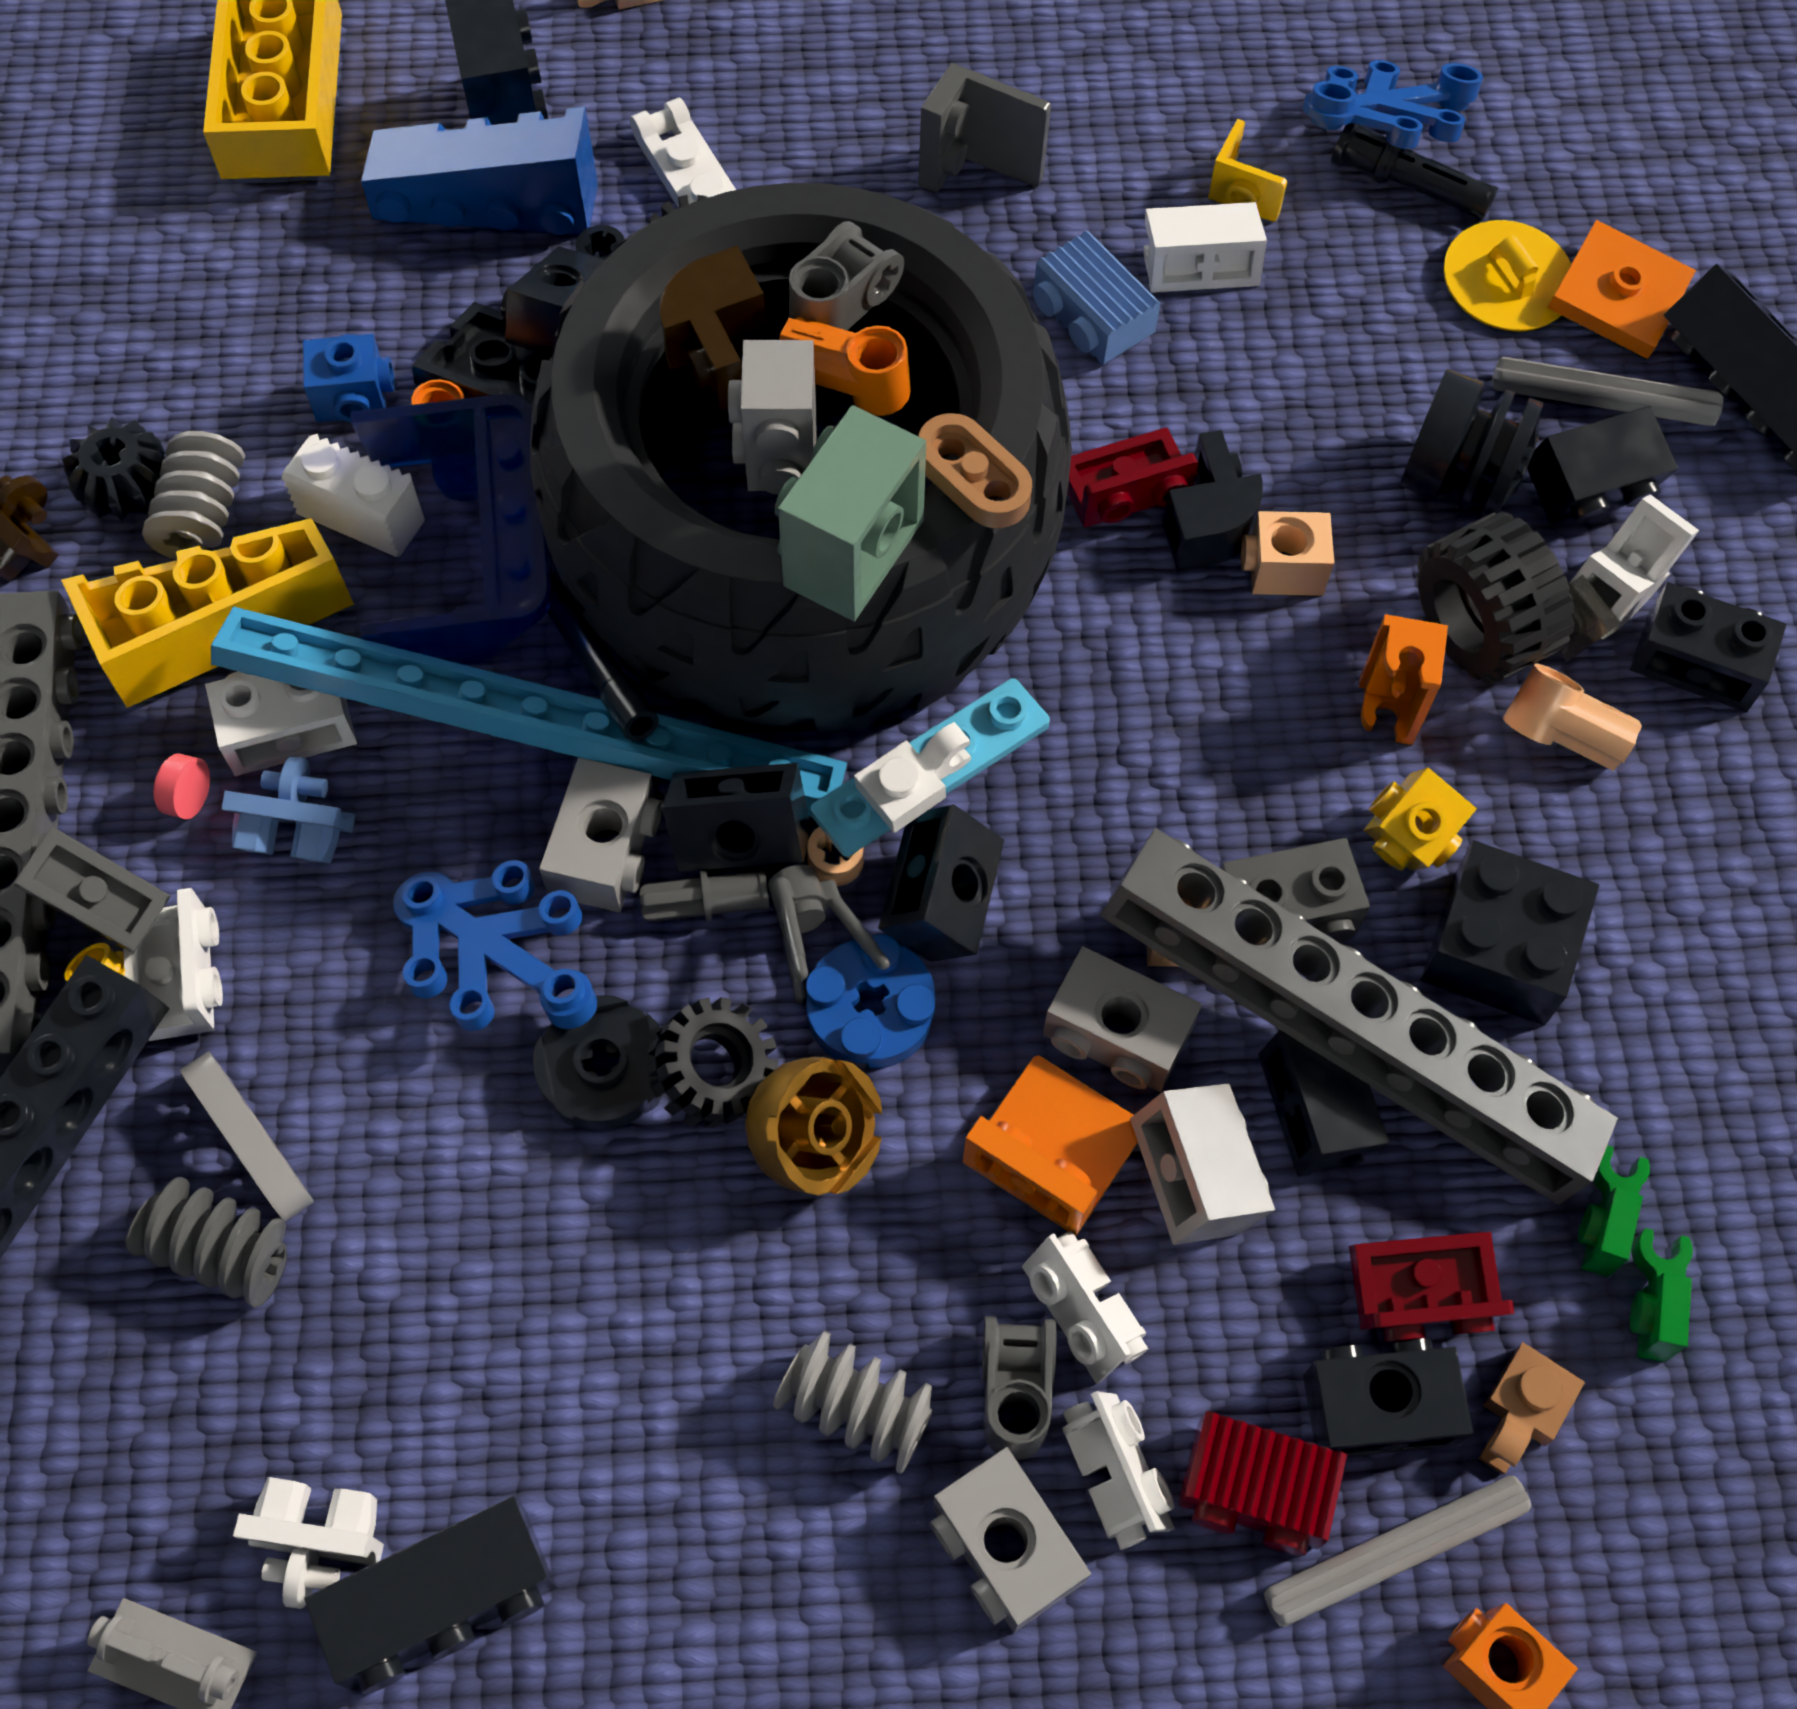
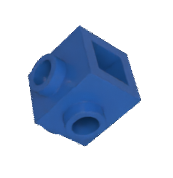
M345 334L338 337L303 340L304 390L317 423L340 420L360 421L365 418L386 416V392L395 391L394 370L390 356H380L374 334Z

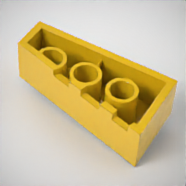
M312 518L233 537L231 546L228 548L209 551L202 550L199 545L176 551L177 560L146 568H142L140 562L135 561L115 566L114 576L90 582L86 580L83 574L61 580L99 664L127 708L218 667L211 665V644L233 606L310 625L354 605L337 564Z

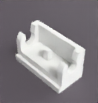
M1256 202L1146 209L1145 226L1149 245H1144L1143 250L1151 293L1260 286L1267 239Z

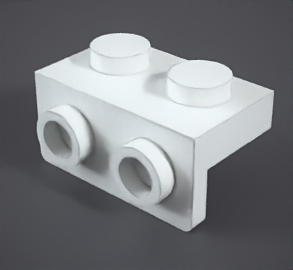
M192 888L177 890L178 905L162 909L134 954L123 948L124 976L144 987L170 1008L148 1041L215 1031L213 1007L222 1005L223 991L219 972L216 967H211L210 947L219 944V927L214 909L212 907L205 908Z

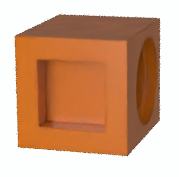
M1503 1603L1487 1611L1485 1614L1477 1607L1471 1610L1449 1636L1447 1641L1456 1650L1442 1666L1487 1709H1547L1578 1670L1570 1660L1507 1603ZM1493 1642L1506 1645L1512 1650L1517 1659L1518 1672L1512 1683L1501 1680L1490 1667L1488 1655Z

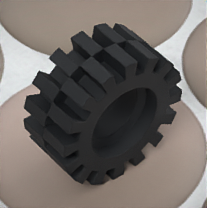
M709 997L699 999L692 1006L688 1004L667 1021L656 1033L659 1037L650 1043L647 1054L655 1056V1059L646 1065L647 1077L658 1076L660 1081L651 1090L656 1099L665 1093L669 1096L671 1101L664 1109L672 1116L680 1110L686 1112L683 1123L694 1126L701 1120H704V1128H713L724 1121L728 1124L738 1119L747 1112L749 1101L760 1082L778 1068L779 1059H768L767 1057L768 1054L777 1048L774 1037L764 1041L761 1040L759 1033L768 1026L761 1017L753 1024H750L746 1018L752 1009L743 1003L732 1011L730 1010L731 999L720 997L713 1004L710 1003ZM710 1039L718 1042L727 1050L734 1065L733 1076L727 1085H709L697 1075L690 1059L691 1050L695 1042Z

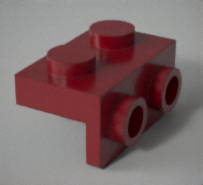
M1168 427L1072 455L1067 494L1084 528L1102 522L1108 524L1116 523L1127 518L1131 513L1157 505L1166 507L1169 490L1194 486L1199 463L1194 453L1181 455Z
M1491 1231L1363 1243L1349 1246L1360 1330L1382 1328L1384 1342L1426 1338L1425 1324L1451 1321L1453 1335L1496 1331L1494 1317L1515 1314L1513 1300L1502 1301Z

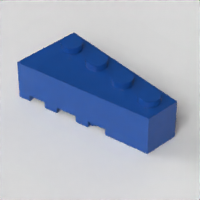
M586 107L566 108L565 117L544 119L541 111L521 113L517 122L491 125L488 117L467 119V123L463 128L446 130L440 123L373 130L361 179L372 219L390 222L441 224L449 227L467 226L493 228L502 231L520 230L546 232L556 235H580L582 231L591 225L598 188Z

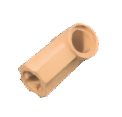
M1541 664L1533 666L1502 718L1511 728L1529 739L1545 745H1551L1554 741L1612 771L1625 762L1636 744L1638 733L1642 727L1639 720L1583 693L1584 689L1566 675Z

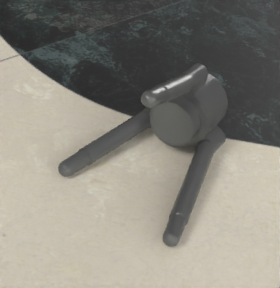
M808 865L789 866L771 877L768 882V891L783 934L790 978L797 1003L804 1004L807 1002L805 979L808 977V969L801 933L819 927L826 918L825 911L829 907L880 970L889 968L890 962L842 900L834 880L820 882L814 868Z

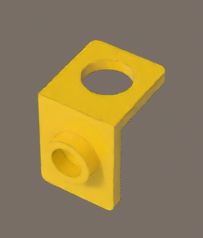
M1237 119L1215 160L1208 199L1222 204L1256 202L1260 217L1275 222L1281 211L1287 180L1237 161L1245 127V121Z

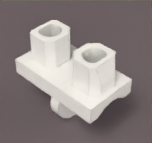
M268 1477L256 1503L254 1514L246 1515L239 1513L233 1536L248 1540V1545L251 1547L291 1553L289 1561L268 1557L264 1562L261 1576L262 1580L283 1583L282 1595L285 1607L301 1609L306 1605L304 1597L311 1595L313 1588L323 1589L340 1580V1569L318 1565L319 1557L364 1565H372L380 1561L384 1544L373 1537L376 1526L377 1498L372 1494L342 1488L334 1489L325 1527L303 1523L311 1488L306 1484L296 1481Z

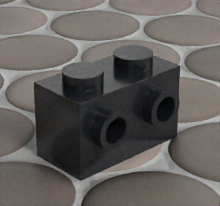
M1651 406L1547 436L1535 448L1527 467V471L1550 523L1572 516L1576 523L1585 522L1602 515L1610 509L1611 504L1625 501L1627 507L1637 506L1642 498L1648 495L1658 496L1661 493L1659 485L1678 470Z
M1667 582L1648 613L1630 671L1748 712L1770 681L1787 624L1766 617L1757 610L1741 608L1709 597L1697 589L1681 587Z

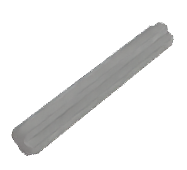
M1509 357L1498 359L1492 376V388L1496 391L1505 392L1510 390L1519 395L1621 412H1631L1651 406L1657 418L1705 426L1716 425L1723 409V395L1715 391Z
M1509 1475L1270 1586L1264 1593L1267 1607L1279 1626L1286 1627L1524 1515L1531 1509L1529 1496L1518 1478Z

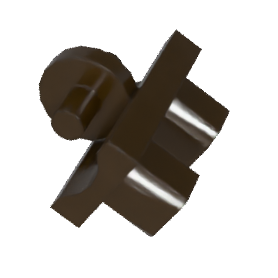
M6 475L0 478V577L8 581H12L31 560L49 568L59 556L27 523L30 521L34 525H39L47 517V512L43 509L48 498L47 489L36 477L25 475L12 479Z

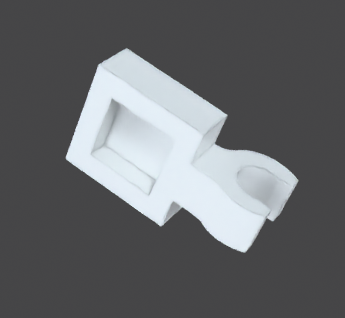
M955 722L939 730L920 753H917L906 740L854 775L856 788L892 832L895 833L946 798V786L941 779L958 771L971 760V756L964 749L970 745V740Z

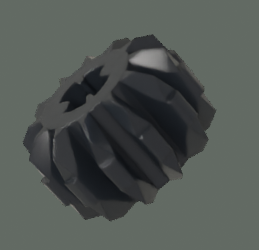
M111 417L106 428L100 430L88 424L87 438L69 439L72 454L62 459L64 472L70 483L68 487L77 501H80L83 506L87 505L90 511L99 518L112 511L114 516L124 521L128 511L134 508L147 514V500L155 497L156 482L160 478L161 465L166 458L164 456L166 452L158 437L154 436L153 432L146 433L145 428L140 426L136 420L122 427L121 423H118Z

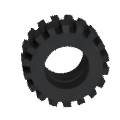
M1505 512L1499 514L1492 513L1429 544L1423 549V555L1419 556L1417 562L1419 573L1416 574V580L1420 594L1419 599L1427 622L1448 625L1445 652L1461 670L1465 669L1474 679L1478 681L1482 679L1485 683L1492 684L1497 681L1501 682L1560 651L1569 643V635L1573 633L1575 624L1571 614L1575 613L1573 600L1569 593L1570 587L1567 578L1563 574L1559 561L1553 551L1551 552L1546 545L1545 540L1537 531L1533 532L1528 523L1519 517L1514 519L1510 513Z

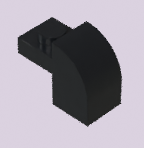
M1222 430L1200 433L1198 436L1194 454L1199 463L1195 478L1197 485L1172 489L1168 492L1162 525L1177 572L1217 565L1233 558L1241 551L1243 535H1252L1263 495L1261 474L1242 477L1239 456L1235 451L1229 452Z

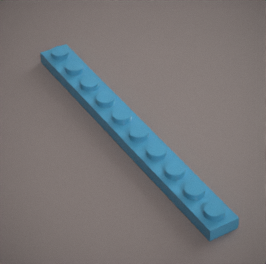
M234 606L211 644V665L558 753L649 773L652 776L670 781L673 773L798 763L809 816H811L810 807L814 802L842 785L847 762L659 714H656L659 719L658 726L649 737L640 741H630L624 736L600 699Z

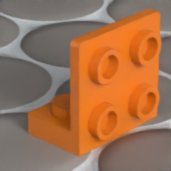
M1034 1056L991 1119L987 1120L980 1116L966 1136L963 1163L1068 1232L1072 1231L1077 1236L1138 1144L1130 1120L1133 1114L1043 1057Z

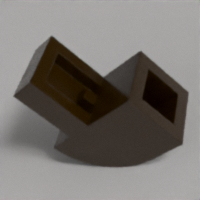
M738 245L697 259L681 268L668 281L660 300V318L665 355L669 369L673 370L687 365L698 389L708 387L719 410L728 408L729 380H742L741 360L734 347L742 345L743 340H756L767 336L764 293Z

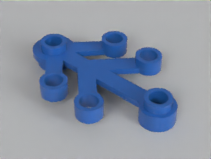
M1374 60L1369 63L1364 83L1367 86L1365 93L1356 95L1355 88L1359 77L1358 73L1348 67L1331 66L1327 69L1325 80L1314 84L1312 93L1305 96L1302 108L1311 117V122L1317 127L1337 130L1343 125L1356 123L1387 131L1386 141L1401 149H1413L1418 146L1423 130L1422 123L1430 125L1428 133L1433 138L1443 142H1456L1461 137L1466 121L1465 117L1456 111L1466 110L1469 103L1477 99L1483 75L1471 66L1448 63L1441 67L1437 83L1395 89L1401 71L1400 68L1389 61ZM1438 102L1447 109H1436L1420 104Z
M518 860L506 861L494 870L492 877L453 883L447 876L438 872L416 874L401 884L393 899V909L398 920L405 927L412 929L413 957L403 967V978L410 991L419 998H432L444 990L447 985L448 975L439 960L440 931L444 930L458 939L459 989L452 995L449 1008L462 1029L467 1031L480 1030L486 1027L494 1017L495 1008L487 991L486 959L537 992L540 1004L553 1025L562 1029L580 1027L593 1017L597 1009V997L589 979L583 973L576 970L559 969L555 971L508 940L547 932L559 936L572 933L579 927L582 921V912L575 896L568 891L557 890L547 894L541 900L539 907L475 918L462 908L499 900L509 905H517L527 901L533 895L535 881L525 863ZM523 878L518 885L505 887L506 883L511 879ZM430 897L427 901L419 903L423 899ZM558 909H570L563 917H551ZM434 970L433 975L427 980L416 981L422 972ZM574 988L570 995L557 998L561 992ZM473 1002H482L479 1009L470 1014L463 1013L467 1005Z

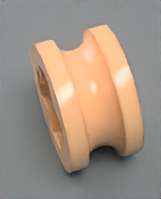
M818 827L808 839V866L814 868L820 882L834 880L837 887L849 884L863 870L864 847L848 856L849 860L847 861L843 857H839V864H828L825 859V851L822 849L826 847L829 852H832L833 843L824 831Z

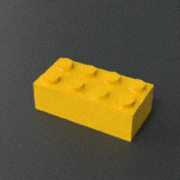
M217 0L203 133L221 179L330 176L342 12L338 0Z

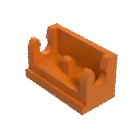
M1388 614L1384 615L1359 679L1358 687L1364 688L1361 722L1366 731L1370 732L1377 719L1375 711L1387 708L1392 710L1397 716L1394 726L1396 742L1408 745L1414 744L1441 686L1448 625Z

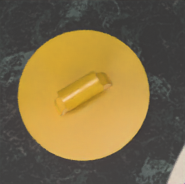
M1493 220L1473 225L1461 232L1453 240L1444 259L1443 272L1446 286L1451 296L1467 314L1493 328L1522 332L1545 327L1561 316L1547 307L1567 273L1571 262L1564 250L1542 231L1515 221Z

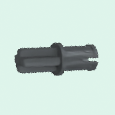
M765 869L707 877V871H700L701 878L646 884L640 888L641 912L644 920L648 922L705 916L706 922L713 921V914L762 908L763 910L769 909Z

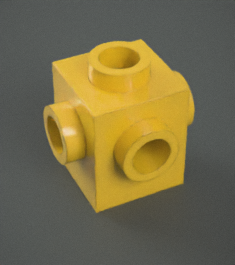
M1427 767L1410 773L1400 786L1395 781L1386 786L1370 805L1368 810L1375 816L1363 831L1376 841L1372 846L1374 852L1397 870L1403 871L1407 867L1413 871L1429 868L1431 864L1438 868L1461 845L1463 839L1457 833L1477 808Z

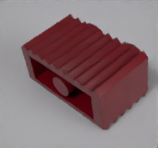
M1206 1411L1197 1425L1178 1506L1194 1510L1192 1521L1207 1529L1232 1534L1235 1532L1236 1524L1263 1532L1262 1543L1271 1549L1290 1555L1305 1556L1307 1547L1318 1550L1329 1540L1347 1455L1341 1451H1333L1328 1447L1318 1446L1312 1442H1304L1299 1438L1276 1433L1271 1429H1262L1257 1425L1247 1424L1241 1420H1234L1229 1416H1221L1215 1412Z

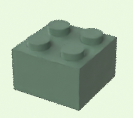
M854 405L849 408L836 428L828 426L823 430L813 449L811 463L800 478L793 476L784 484L775 504V515L779 517L780 530L777 552L781 555L784 587L854 622L856 621L924 521L925 439Z

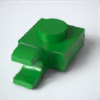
M1609 1145L1606 1147L1593 1183L1602 1194V1201L1598 1205L1589 1204L1578 1231V1243L1586 1245L1581 1268L1607 1278L1629 1260L1643 1196L1639 1195V1191L1650 1173L1649 1160L1640 1156L1632 1164L1629 1177L1617 1175L1610 1164L1614 1147Z
M1645 1228L1633 1240L1631 1254L1635 1265L1647 1277L1648 1285L1634 1296L1630 1311V1329L1632 1333L1639 1334L1637 1357L1666 1362L1688 1347L1692 1278L1686 1277V1269L1692 1258L1693 1247L1690 1238L1681 1235L1672 1243L1671 1259H1663L1653 1249V1229Z

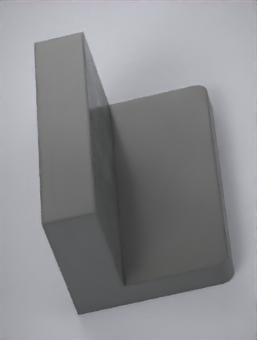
M54 827L50 828L14 881V886L132 954H134L171 897L166 892Z

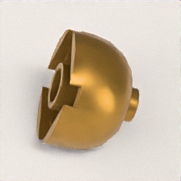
M809 1057L783 1063L760 1082L749 1101L745 1121L748 1147L762 1172L777 1184L789 1190L814 1195L826 1193L839 1194L849 1191L867 1175L879 1153L882 1137L873 1135L875 1129L874 1113L882 1114L881 1099L870 1077L853 1063L824 1057Z

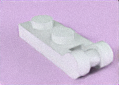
M679 97L664 103V109L656 113L649 114L647 111H642L630 116V125L636 141L677 207H679V196L688 195V201L691 204L697 201V194L707 196L708 198L736 190L692 122L687 106L682 98ZM673 131L675 136L662 141L659 135Z

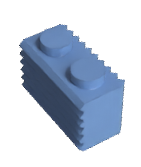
M1084 230L1080 237L1075 236L1071 242L1067 241L1063 247L1058 246L1054 252H1049L1045 258L1040 257L1036 263L1033 297L1038 308L1046 316L1051 317L1055 315L1056 320L1061 321L1064 328H1068L1074 345L1083 353L1090 351L1092 357H1097L1100 365L1106 364L1156 332L1161 303L1089 231Z

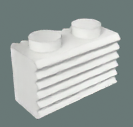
M318 434L307 438L283 471L282 480L285 481V487L288 488L287 493L291 495L290 500L294 502L293 507L297 508L296 514L307 519L312 518L314 522L395 557L402 555L425 521L410 473L401 475L400 469L391 471L389 464L381 466L379 460L371 462L369 455L360 457L358 451L350 453L348 447L340 449L338 442L330 444L328 438L320 440Z

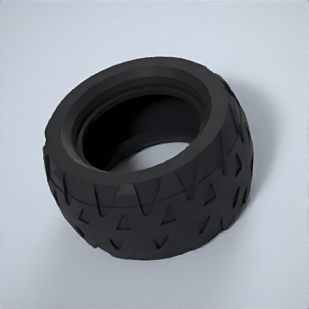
M781 183L724 192L693 202L660 219H656L620 243V247L594 271L588 281L583 279L580 281L559 314L552 356L549 361H541L540 373L536 384L530 435V464L533 487L546 544L558 576L587 623L601 640H604L613 648L621 662L631 670L632 674L667 700L675 698L683 700L705 712L713 714L716 722L731 727L760 733L769 729L791 731L817 730V735H830L865 729L876 720L892 716L910 707L917 711L929 706L955 690L964 678L981 664L987 655H994L1030 606L1054 557L1063 525L1072 454L1067 402L1058 361L1054 354L1050 337L1046 328L1040 326L1037 317L1032 311L1022 284L1006 265L994 254L980 248L972 239L956 229L951 222L924 208L884 194L855 187L824 183ZM846 221H851L861 228L862 237L881 250L893 249L904 257L903 273L893 292L885 301L870 309L847 330L857 333L866 327L886 326L898 331L905 339L908 352L911 392L909 400L904 407L893 414L905 420L918 432H920L927 421L941 414L955 413L967 416L977 422L1028 470L1032 479L1031 502L1027 514L1018 523L1005 528H990L975 522L932 482L925 490L923 523L855 622L783 586L781 555L777 552L780 539L748 535L713 522L684 503L662 479L668 464L685 440L706 421L728 410V408L719 410L708 387L702 389L696 387L687 365L670 370L668 367L660 318V300L668 281L687 264L738 245L764 293L767 336L756 340H779L780 333L789 318L790 271L796 263L806 258L822 244L838 225ZM743 344L734 347L735 351L737 352L741 360V370L743 358ZM815 384V393L852 398L850 394ZM954 454L942 456L946 460H957L960 458ZM992 496L987 498L993 501L1005 500L1004 498L999 496Z

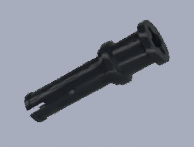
M1356 123L1345 125L1331 158V162L1336 165L1346 162L1373 174V181L1377 183H1387L1389 180H1393L1433 199L1465 211L1482 221L1487 215L1499 189L1495 185L1477 180L1461 171L1415 153V151L1395 147L1386 141V136Z

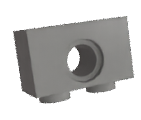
M578 757L539 868L547 894L557 890L568 891L575 896L578 903L621 913L627 892L636 893L643 877L645 857L640 855L645 837H654L656 835L662 818L663 801L656 799L652 774ZM612 830L619 832V835L609 842L599 843L592 840L596 834L602 831Z
M1082 946L1047 1011L1043 1035L1051 1039V1043L1056 1049L1069 1057L1079 1060L1089 1057L1111 1068L1113 1076L1130 1087L1146 1089L1148 1086L1161 1093L1194 1028L1202 1003ZM1110 1016H1120L1130 1021L1135 1030L1128 1034H1117L1110 1031L1104 1025L1103 1020Z
M1008 1447L934 1496L933 1509L938 1517L929 1522L938 1541L953 1561L963 1555L979 1580L972 1584L970 1588L979 1605L994 1625L1005 1619L1012 1632L1015 1633L1081 1587L1090 1577L1091 1572ZM997 1526L1013 1528L1022 1537L1024 1554L1018 1560L1010 1563H1003L993 1559L988 1554L984 1545L986 1533Z

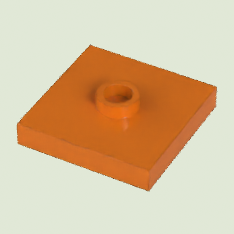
M1596 220L1547 308L1648 359L1669 323L1663 315L1684 295L1696 270Z

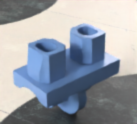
M290 756L285 761L281 772L263 771L260 781L261 788L278 791V798L225 790L221 809L234 813L232 848L273 855L278 823L296 824L290 857L331 864L340 831L353 832L355 814L341 812V809L337 807L305 803L307 796L325 798L328 791V780L310 777L309 762L304 757Z

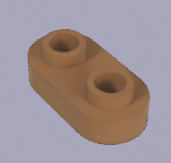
M947 413L935 416L923 425L918 437L926 440L925 475L970 518L986 527L1005 528L1018 523L1025 517L1030 507L1032 479L1028 470L977 422L961 414ZM954 454L960 458L957 460H946L942 456ZM992 496H999L1004 498L1005 500L993 501L987 498Z

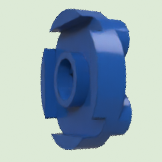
M875 934L871 937L890 962L889 968L880 970L856 940L846 942L834 948L818 962L816 968L807 979L806 1012L812 1035L820 1047L830 1056L846 1062L848 1059L855 1063H868V1068H885L906 1060L924 1044L935 1016V985L926 965L915 953L908 948L900 946L895 939L888 935ZM865 990L883 993L886 996L882 1000L884 1012L877 1016L869 1009L858 1012L854 1006L860 1001L859 993Z

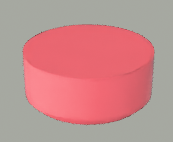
M180 753L173 754L164 761L157 772L153 788L156 807L162 814L187 820L193 818L201 810L210 787V771L207 763L201 758Z

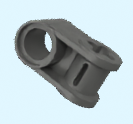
M851 221L841 223L829 234L822 244L806 258L796 263L790 271L789 318L795 319L798 316L848 330L870 309L885 301L893 292L903 273L904 257L893 249L883 251L864 239L861 228Z
M985 1316L982 1380H985V1439L995 1453L1008 1447L1016 1461L1027 1459L1036 1454L1044 1444L1052 1415V1384L1054 1383L1056 1365V1321L1054 1319H1044L1041 1326L999 1324L995 1316ZM1008 1407H1022L1032 1414L1036 1421V1427L1027 1434H1013L1003 1428L999 1422L998 1415Z

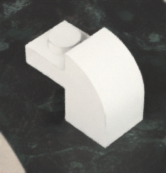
M1652 495L1642 498L1607 547L1590 555L1569 583V593L1573 600L1575 611L1571 615L1604 640L1619 630L1651 598L1670 575L1669 569L1699 530Z

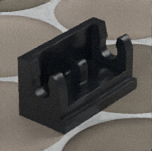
M1281 1030L1258 1053L1297 1177L1363 1162L1362 1153L1383 1149L1389 1143L1369 1084Z

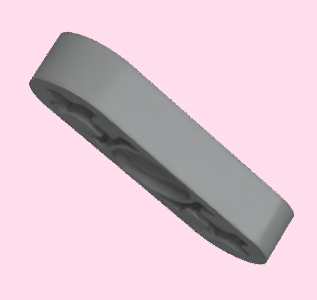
M207 1051L181 1068L179 1071L281 1219L286 1222L314 1203L304 1185L210 1051Z

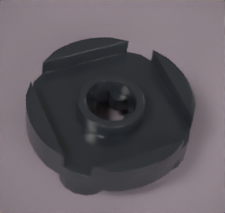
M596 995L597 1009L587 1023L573 1029H562L552 1024L547 1029L543 1039L540 1035L534 1048L533 1068L542 1096L546 1103L559 1114L560 1119L572 1127H585L596 1130L617 1128L638 1119L643 1113L653 1110L662 1098L660 1096L656 1099L651 1090L654 1085L660 1082L658 1076L647 1077L646 1065L655 1059V1056L648 1055L647 1053L650 1043L659 1037L656 1033L660 1026L647 1012L645 1015L640 1009L629 1006L627 1000L610 995ZM599 1048H606L609 1057L620 1056L619 1064L613 1066L610 1074L605 1076H597L595 1071L586 1072L583 1069L584 1064L594 1060L593 1051Z

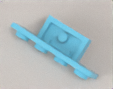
M1012 678L909 743L917 753H920L939 730L953 722L969 738L970 745L964 749L971 756V760L958 771L941 779L946 786L947 794L1047 730L1050 717L1019 681ZM855 778L820 798L810 807L812 818L839 852L846 857L851 856L891 830L856 788Z

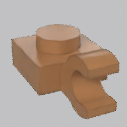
M1522 1342L1512 1353L1483 1404L1485 1408L1501 1417L1478 1459L1504 1475L1510 1465L1512 1467L1517 1465L1531 1438L1543 1446L1548 1445L1557 1435L1585 1382Z

